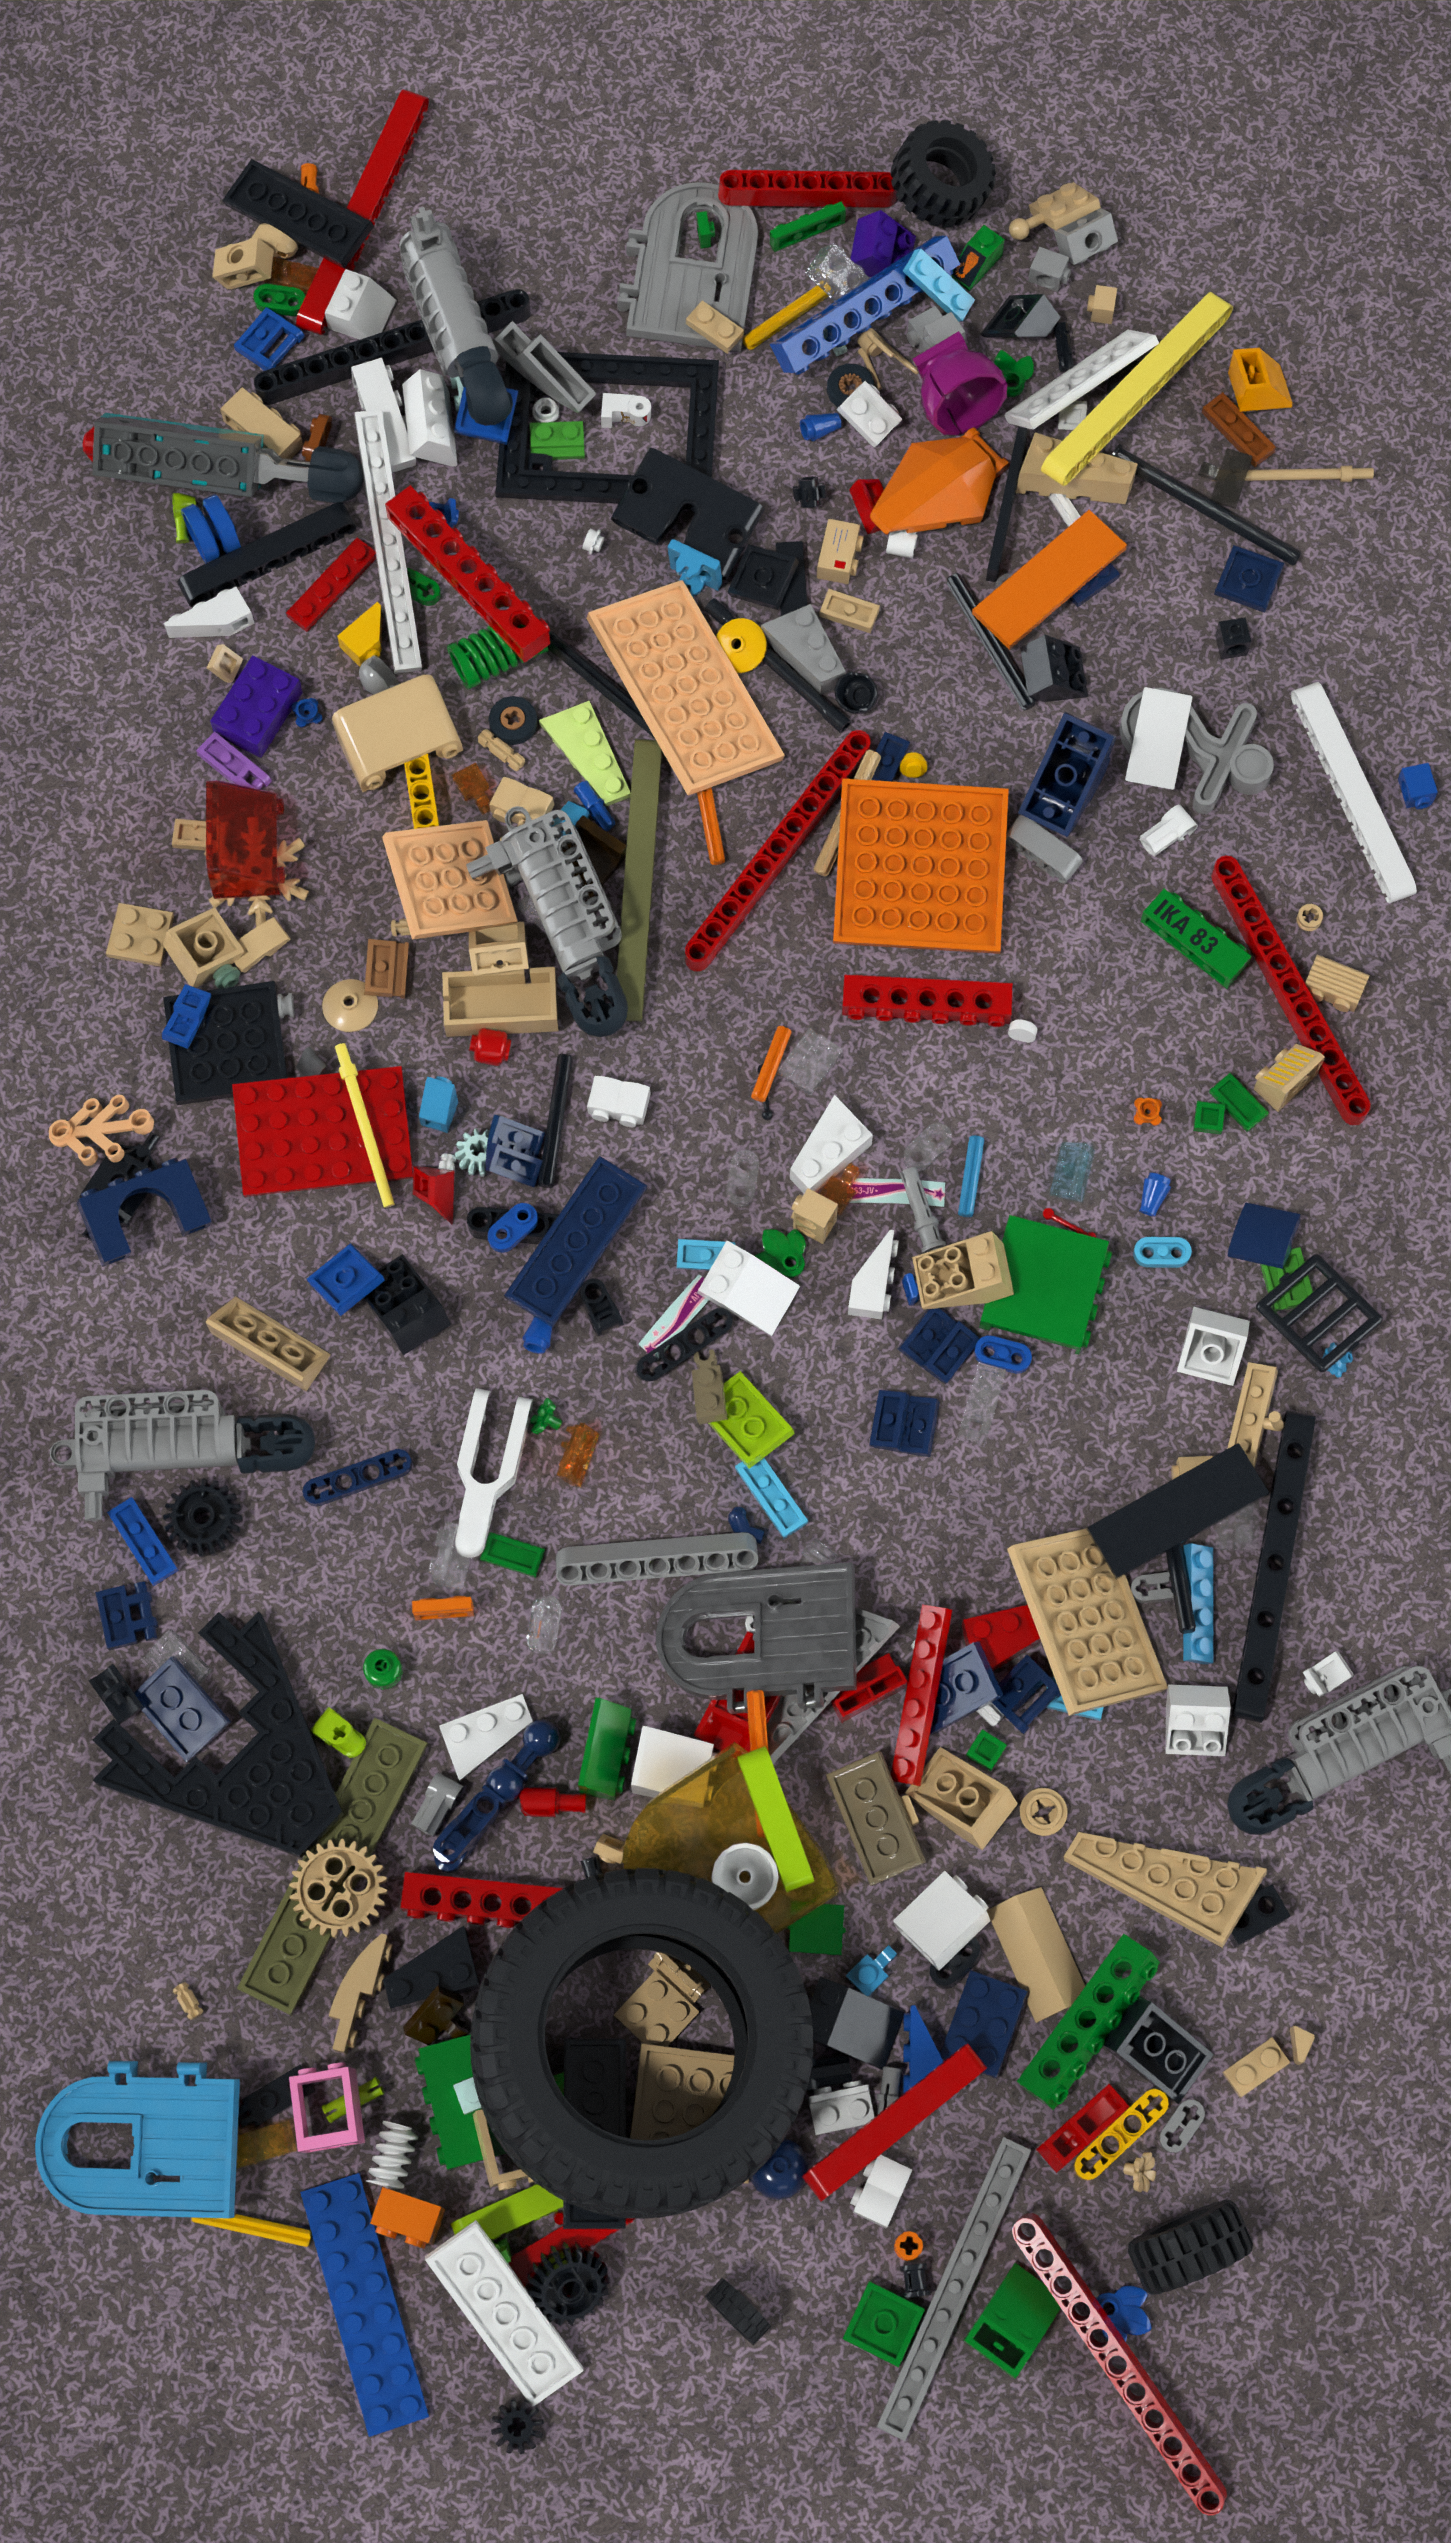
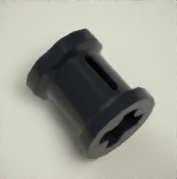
M927 2263L899 2266L900 2271L904 2275L906 2292L903 2293V2298L931 2295L926 2285L925 2269H927Z

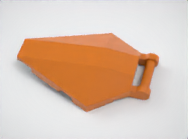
M975 427L969 429L961 437L911 443L873 508L870 518L886 535L900 530L913 533L945 528L947 523L960 522L961 525L980 523L994 479L1009 469L1010 462L1006 458H1001L980 437V432Z

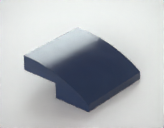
M494 1115L487 1142L486 1171L530 1187H535L543 1160L537 1158L545 1132L508 1118Z
M1246 1202L1230 1242L1228 1257L1283 1269L1292 1250L1293 1237L1301 1222L1300 1214Z
M940 1308L927 1309L897 1349L938 1380L947 1384L975 1348L980 1338L960 1321L955 1322Z
M879 1390L869 1445L878 1449L930 1457L940 1404L939 1400L936 1398L909 1396L906 1392Z

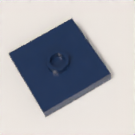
M1233 545L1214 595L1265 613L1284 563Z

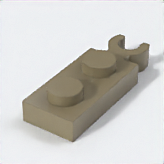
M713 1349L709 1350L710 1357L705 1361L701 1360L698 1352L694 1354V1361L698 1369L692 1370L696 1417L699 1425L727 1419L723 1374L720 1365H717V1357Z

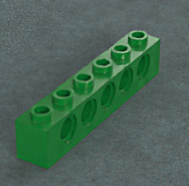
M1123 1934L1016 2082L1025 2091L1053 2111L1057 2105L1063 2103L1074 2081L1082 2077L1087 2063L1093 2055H1096L1102 2049L1105 2038L1111 2030L1118 2027L1123 2013L1129 2005L1137 2001L1144 1984L1155 1976L1160 1964L1155 1955ZM1131 1969V1974L1122 1979L1123 1973ZM1114 1994L1110 2002L1104 2003L1108 1995ZM1091 2019H1096L1092 2027L1086 2028L1087 2023ZM1078 2043L1077 2049L1068 2053L1069 2048L1073 2044ZM1060 2068L1058 2075L1050 2078L1052 2071Z

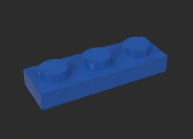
M133 1497L107 1512L153 1586L179 1571Z

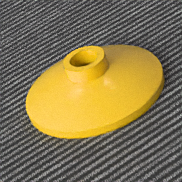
M745 618L734 619L723 625L717 633L716 638L737 673H746L755 669L764 659L767 650V639L764 631L754 621ZM736 640L741 641V647L739 649L734 648V642Z

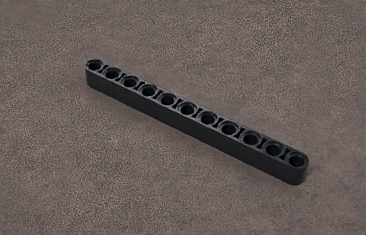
M513 289L477 301L480 307L481 318L486 322L488 334L504 329L512 321L515 324H519L530 317L529 296L521 289ZM421 319L262 371L255 376L254 387L256 394L261 398L263 404L271 405L351 379V367L379 358L383 359L385 366H391L434 352ZM391 346H398L394 349L389 348ZM366 354H372L370 357H364ZM342 362H346V363H347V364H345V365H338V364H340V363H342ZM290 379H297L293 382L288 381ZM265 387H272L269 390H263Z

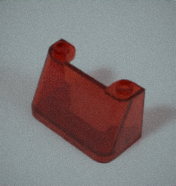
M218 780L206 781V865L214 899L281 895L280 884L285 883L284 866L279 867L277 821H279L280 815H284L283 798H278L277 793Z

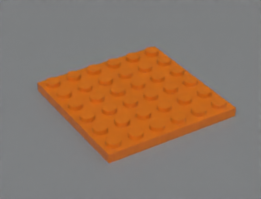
M842 778L833 944L1000 954L1009 789Z

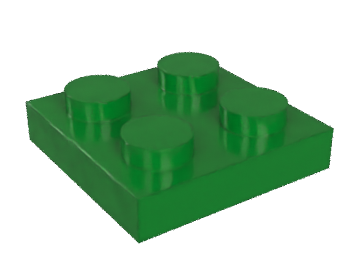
M869 2281L842 2339L899 2367L925 2309Z

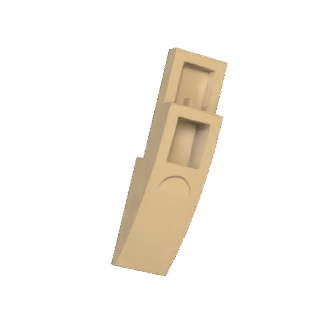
M380 1934L365 1948L352 1964L340 1984L329 2013L331 2019L340 2021L333 2045L335 2052L347 2054L349 2048H354L358 2036V2030H354L356 2018H362L366 2001L361 2000L362 1995L375 1997L376 1991L381 1992L383 1988L385 1973H381L384 1961L389 1962L393 1950V1944L389 1943L390 1938L386 1934Z

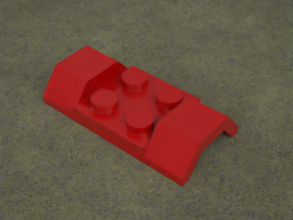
M747 1631L735 1655L755 1653L753 1633ZM735 1690L736 1702L744 1701V1690ZM781 1696L764 1697L766 1725ZM711 1700L693 1736L700 1741L714 1744L715 1750L738 1760L737 1756L751 1751L748 1713L730 1714L727 1710V1700Z

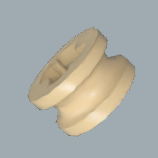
M1314 904L1302 906L1296 918L1298 926L1305 931L1318 929L1323 919L1322 910ZM1311 912L1315 915L1314 919H1317V921L1311 920L1308 923L1305 921L1306 916L1302 915H1309Z

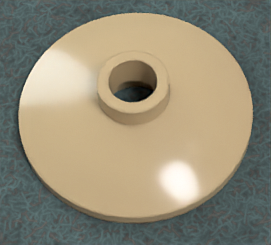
M355 979L343 980L334 984L326 992L323 998L322 1009L325 1019L332 1027L344 1032H355L364 1029L374 1020L378 1011L377 996L364 995V982ZM347 999L354 1000L351 1006L344 1004Z

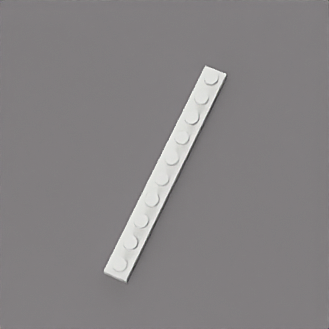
M382 409L355 412L354 417L394 674L421 671L422 664L401 532L388 519L385 503L395 497Z

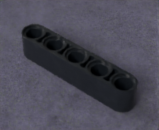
M487 1207L472 1209L467 1215V1225L470 1234L474 1238L488 1240L490 1227L504 1216L509 1209ZM537 1212V1224L544 1226V1230L540 1233H529L519 1243L539 1245L559 1214ZM521 1213L518 1216L519 1220H526L528 1218L526 1213ZM478 1219L488 1221L486 1226L482 1228L474 1227L473 1223ZM505 1232L497 1234L498 1239H505L507 1237Z

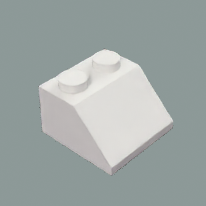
M345 269L325 311L328 329L359 340L382 333L397 300L370 277Z
M1193 1307L1177 1372L1233 1386L1247 1341L1250 1321Z

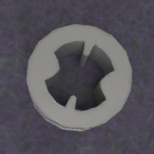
M282 993L278 994L280 1019L284 1018L285 1015L294 1018L293 993H288L287 996H283Z

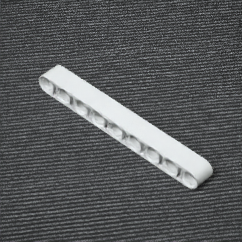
M1315 682L1293 690L1291 692L1292 702L1298 707L1296 711L1304 728L1309 730L1307 734L1315 751L1320 753L1318 757L1326 774H1330L1331 779L1329 781L1337 798L1342 800L1340 804L1348 821H1352L1354 825L1351 827L1360 846H1364L1362 851L1371 870L1374 869L1376 872L1374 876L1382 893L1387 895L1385 898L1387 903L1390 904L1416 894L1414 878L1322 685L1319 682Z

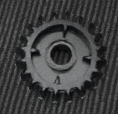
M203 1478L200 1486L197 1487L196 1482L191 1480V1489L187 1490L184 1485H180L179 1489L182 1494L180 1496L176 1493L171 1494L175 1504L166 1503L165 1508L172 1513L163 1515L164 1521L170 1522L164 1526V1530L172 1533L169 1536L171 1543L178 1541L176 1546L178 1550L181 1551L187 1547V1554L192 1556L197 1548L199 1557H204L205 1549H208L211 1556H215L216 1550L214 1547L219 1545L220 1549L225 1551L227 1548L223 1541L227 1539L230 1543L235 1542V1538L230 1532L240 1533V1527L233 1523L243 1521L242 1515L235 1514L242 1507L239 1503H234L237 1499L234 1493L228 1495V1486L224 1485L219 1489V1482L214 1480L210 1487H208L207 1479ZM200 1513H210V1518L206 1523H196V1518Z
M563 2242L561 2249L557 2250L556 2247L551 2246V2253L549 2255L541 2253V2262H532L534 2271L527 2273L529 2283L526 2284L528 2294L533 2297L536 2307H540L543 2315H546L549 2322L555 2320L556 2324L561 2326L567 2320L568 2324L573 2326L576 2318L585 2322V2314L595 2315L596 2310L594 2307L596 2305L604 2306L602 2296L609 2295V2289L606 2286L610 2284V2277L607 2274L608 2268L605 2262H602L600 2254L596 2251L593 2252L588 2245L582 2248L579 2243L575 2242L570 2248L568 2244ZM573 2281L570 2285L564 2286L566 2283Z

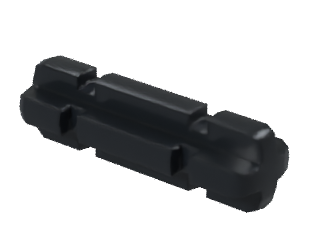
M1057 322L1054 334L1056 337L1057 357L1059 359L1058 364L1059 370L1065 373L1074 367L1069 324L1067 322Z

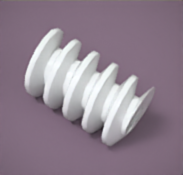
M383 2121V2125L390 2130L379 2133V2136L386 2143L376 2144V2149L383 2154L372 2157V2161L378 2164L379 2167L369 2168L368 2172L375 2177V2180H366V2182L394 2190L403 2189L405 2185L397 2179L398 2177L408 2176V2172L402 2169L401 2165L411 2164L412 2160L407 2158L405 2153L415 2151V2148L408 2144V2141L418 2140L419 2136L413 2133L410 2127Z

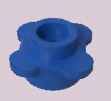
M303 699L292 704V711L295 712L297 717V726L305 727L309 723L318 724L321 722L322 715L318 713V701L316 699ZM305 711L310 712L308 715L304 714Z

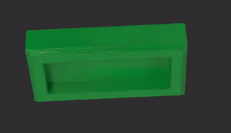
M1231 1073L1209 1090V1093L1219 1104L1225 1105V1110L1246 1132H1249L1269 1114Z
M489 1532L480 1561L536 1578L545 1549Z

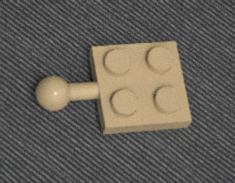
M1074 182L1064 184L1059 190L1051 194L1042 195L1037 201L1029 204L1030 212L1033 216L1026 220L1022 218L1013 220L1009 226V233L1014 239L1022 240L1028 236L1030 229L1042 223L1056 231L1100 209L1099 198Z

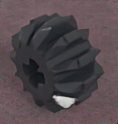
M514 2399L510 2402L512 2412H509L504 2405L499 2407L500 2411L505 2415L504 2419L499 2416H493L492 2421L500 2423L501 2428L492 2429L491 2434H503V2437L496 2442V2445L500 2447L508 2440L509 2444L506 2452L509 2454L512 2453L514 2445L517 2443L518 2452L521 2455L525 2453L523 2442L526 2441L531 2449L536 2447L535 2442L530 2438L531 2435L537 2438L543 2437V2433L534 2430V2426L543 2425L544 2420H532V2417L539 2412L537 2407L532 2409L529 2414L526 2413L529 2406V2401L527 2400L523 2401L521 2410L518 2411L517 2401ZM516 2417L521 2418L520 2422L525 2421L526 2429L521 2430V2436H514L516 2432L511 2433L509 2425L514 2424V2418Z

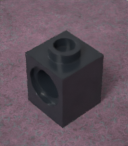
M1246 617L1219 621L1215 637L1221 660L1247 656L1251 645V638Z

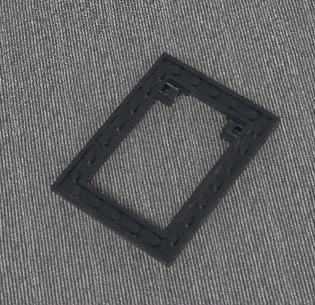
M558 352L579 376L588 383L690 388L686 465L712 478L719 360ZM506 361L504 385L508 389L518 390V397L507 445L499 443L496 497L619 504L628 487L629 479L633 475L552 471V456L541 453L530 454V449H527L530 403H534V398L539 397V394L544 392L528 381ZM536 464L542 465L543 470H533V466ZM638 484L633 488V491L643 494L647 491V487L643 484Z

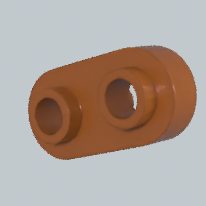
M319 414L317 418H313L310 426V439L304 442L302 448V456L305 457L306 462H310L315 448L318 446L325 447L332 427L331 416Z

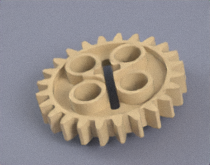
M344 1839L340 1840L338 1847H335L332 1840H328V1849L325 1850L318 1843L316 1844L317 1854L314 1855L307 1850L306 1854L309 1860L307 1862L303 1860L297 1861L303 1868L302 1871H292V1874L298 1878V1882L289 1883L292 1889L297 1890V1893L292 1894L290 1899L291 1901H299V1904L293 1910L295 1912L304 1911L299 1919L302 1923L311 1919L309 1925L311 1931L321 1926L320 1935L323 1937L328 1930H331L332 1937L336 1939L339 1931L342 1930L345 1937L349 1938L351 1928H354L360 1934L361 1923L369 1927L372 1926L368 1919L370 1915L380 1917L379 1913L375 1910L376 1906L386 1905L384 1901L379 1899V1895L388 1894L387 1889L380 1887L381 1884L388 1881L387 1877L378 1876L384 1867L382 1865L373 1866L377 1856L374 1854L366 1858L368 1848L365 1846L358 1852L356 1841H353L350 1847L347 1848ZM334 1860H339L343 1863L342 1871L337 1875L328 1874L327 1871L328 1865ZM355 1866L354 1872L343 1883L345 1892L343 1894L340 1892L336 1893L327 1911H322L323 1906L335 1893L332 1886L334 1884L340 1885L346 1877L349 1868ZM358 1877H364L368 1881L367 1887L361 1892H356L352 1889V1883ZM315 1886L325 1887V1895L320 1900H312L310 1897V1892ZM341 1902L349 1903V1913L344 1917H337L335 1915L336 1906Z

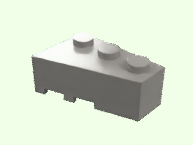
M811 604L761 625V629L764 631L767 639V644L784 661L788 662L797 671V674L820 695L834 690L838 679L846 674Z

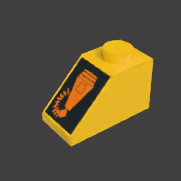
M376 602L337 636L339 647L359 667L373 655L379 657L380 652H382L383 612L381 605Z

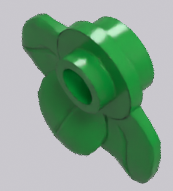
M1000 350L995 357L994 364L1002 371L1007 384L1014 383L1016 385L1015 387L1007 386V397L1020 395L1024 390L1025 382L1032 377L1034 372L1031 356L1023 357L1016 362L1009 354Z
M797 1229L792 1230L787 1236L778 1230H764L762 1243L765 1251L756 1254L755 1257L787 1278L799 1276L805 1267L802 1254L806 1243L803 1235ZM788 1259H793L796 1264L793 1267H788L785 1262Z

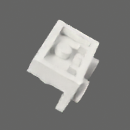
M866 381L858 386L836 409L874 448L902 421L898 410L893 405L887 404L880 396L878 389Z
M861 2080L843 2084L844 2089L832 2092L831 2087L813 2090L814 2096L808 2097L815 2135L863 2126L872 2120L874 2112L869 2085L862 2086Z

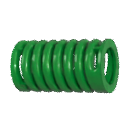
M519 625V626H517V628H524V627H526V625ZM487 626V629L482 628L478 630L477 634H470L468 639L461 638L458 644L455 642L447 645L451 662L467 690L480 685V677L483 681H488L490 679L489 672L493 677H496L500 674L499 669L504 673L509 670L508 664L512 668L518 666V661L524 664L523 660L490 626ZM548 646L541 650L538 655L547 653ZM470 656L472 657V659H473V661H474V664H475V666H476V669L474 668L473 664H472L471 661H470V658H469Z

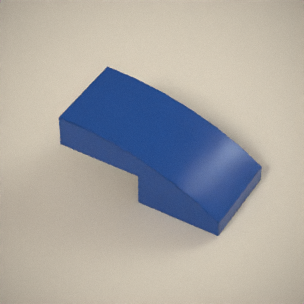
M185 984L173 1005L174 1012L162 1032V1039L188 1049L205 1015L211 999V993Z

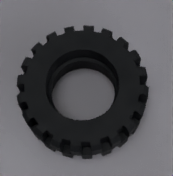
M938 120L928 121L927 124L917 126L914 131H911L898 150L891 167V177L893 178L891 182L893 189L898 191L896 196L899 202H903L906 205L905 209L909 213L913 212L917 215L916 219L922 222L926 220L932 226L938 227L939 224H942V227H953L954 224L955 226L965 224L967 220H971L992 193L991 191L996 182L995 164H992L994 159L991 152H987L986 143L982 139L979 140L974 131L964 129V125L959 123L951 124V121L941 120L940 123H938ZM927 162H937L949 168L957 177L960 186L947 185L938 180L930 171Z
M1226 2199L1187 2212L1142 2233V2235L1129 2242L1128 2254L1144 2290L1151 2295H1158L1199 2281L1233 2265V2263L1240 2261L1252 2252L1253 2241L1237 2205L1231 2200Z

